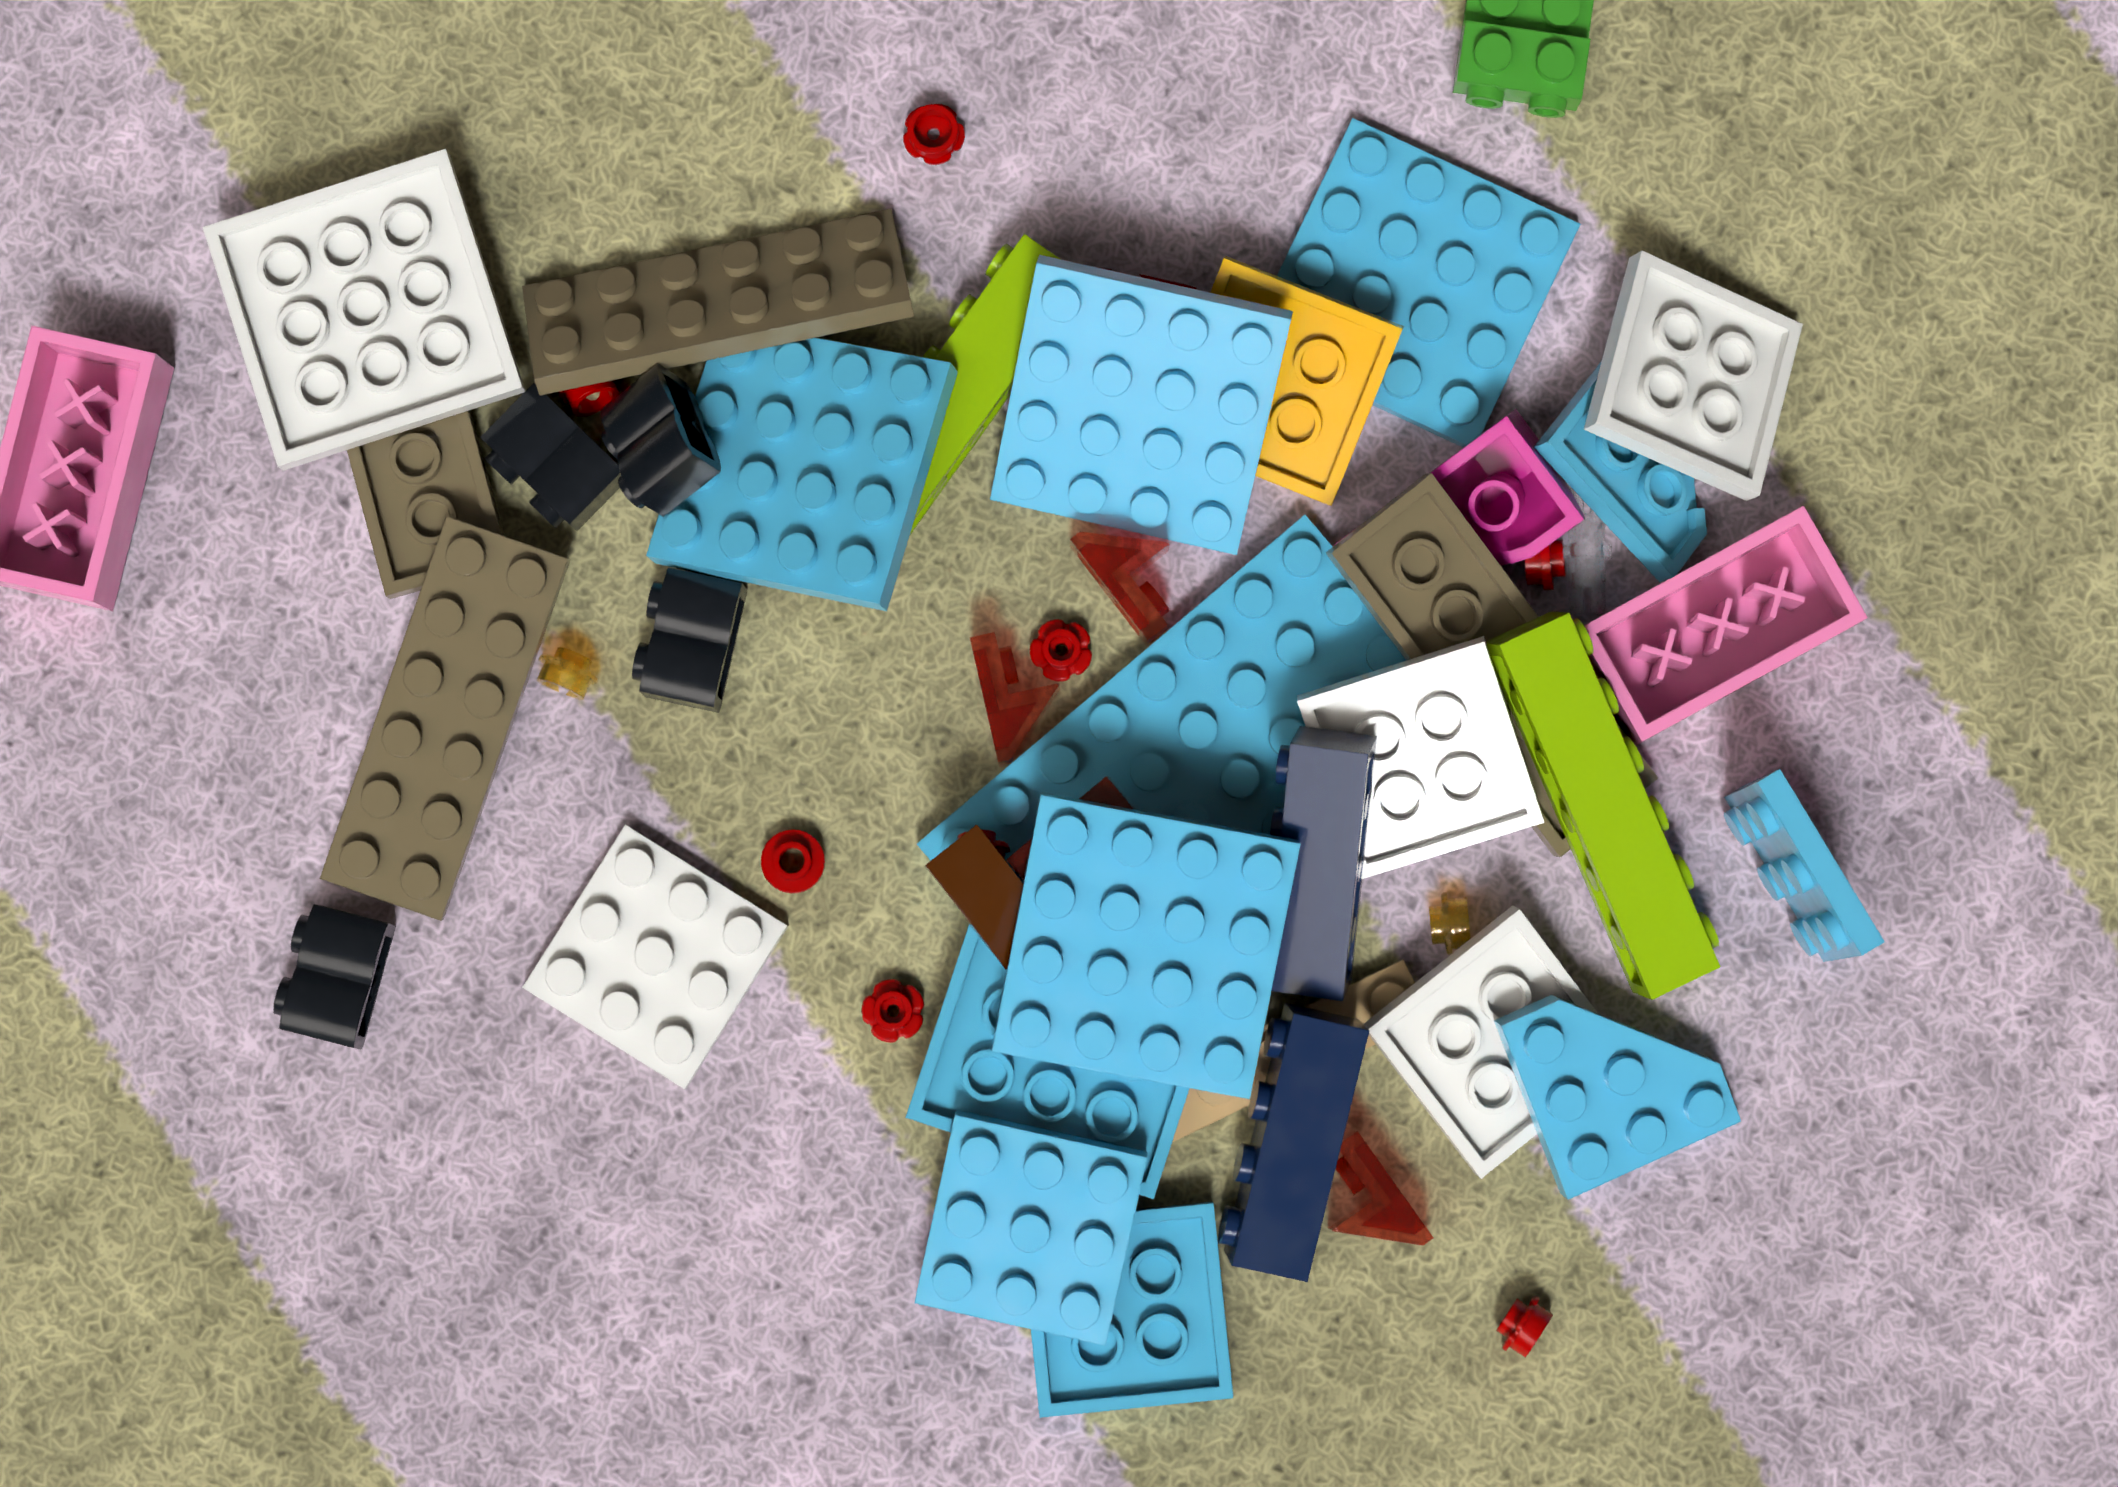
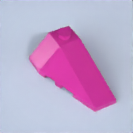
M1516 408L1430 472L1500 566L1532 558L1585 519L1566 481L1534 448L1539 439Z

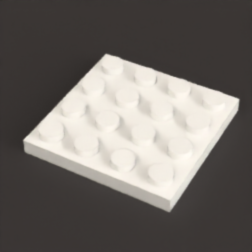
M446 149L203 227L277 466L284 471L526 392L450 154Z

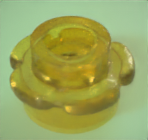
M557 647L553 657L543 654L538 659L539 662L543 663L537 681L559 692V686L569 690L565 695L572 698L584 700L590 684L594 685L598 682L597 676L589 671L593 662L575 651Z
M1443 892L1441 894L1442 905L1429 907L1432 945L1445 944L1446 953L1451 955L1453 949L1460 948L1471 939L1467 897L1448 898L1447 892Z

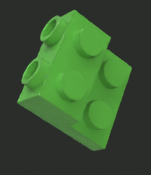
M1466 0L1452 93L1466 95V103L1480 108H1500L1503 106L1504 100L1528 104L1529 113L1547 118L1563 117L1566 110L1576 111L1583 96L1591 40L1589 38L1594 0Z

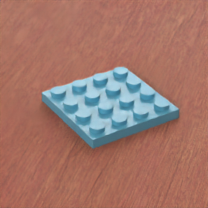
M1352 118L1277 276L1404 326L1373 406L1456 445L1465 447L1482 434L1581 224Z
M1039 255L1036 262L990 500L1237 555L1293 311Z
M811 338L707 360L695 398L702 412L703 427L718 453L721 472L664 517L658 515L646 556L659 565L887 611L958 371L951 362L820 338Z
M1041 792L992 1052L1250 1099L1301 845L1299 840Z
M969 925L905 1118L951 1132L956 1110L1145 1151L1148 1152L1139 1195L1154 1199L1190 1088L992 1052L1007 969H1004Z

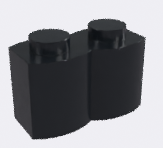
M657 363L601 408V420L605 429L601 434L602 440L609 452L617 459L621 476L618 478L621 491L636 507L644 508L646 506L664 517L721 472L718 453L703 427L702 412L693 392L684 380Z
M535 383L480 437L493 449L484 459L511 485L521 477L533 488L537 494L529 503L555 528L565 520L578 531L620 488L618 478L621 476L618 464L546 394L539 395Z
M673 568L667 569L663 582H653L648 597L646 616L647 618L655 619L654 629L649 644L639 643L632 668V679L640 681L639 692L644 697L716 713L720 712L747 596V589L743 583Z
M313 904L310 915H301L293 931L291 952L298 953L297 965L292 978L283 977L276 992L273 1013L281 1016L279 1029L362 1050L396 926L387 922Z

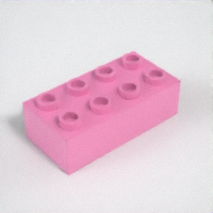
M31 325L0 447V586L113 611L174 367L156 353Z
M1802 506L1584 626L1593 644L1594 652L1588 657L1598 679L1604 678L1608 682L1618 702L1619 712L1613 716L1625 734L1637 746L1854 627L1868 617L1806 508Z

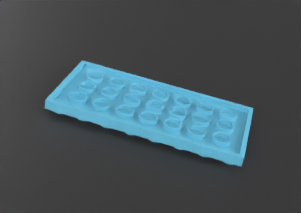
M1304 515L920 840L917 845L931 861L953 844L959 834L969 831L975 825H978L981 830L994 831L996 833V840L1009 844L1010 852L1005 853V861L1018 878L1024 881L1041 792L1270 835L1274 808H1284L1286 785L1276 783L1279 749L1281 745L1290 746L1299 727L1305 726L1297 703L1298 695L1406 661V659L1327 556L1326 552L1333 546L1309 518Z

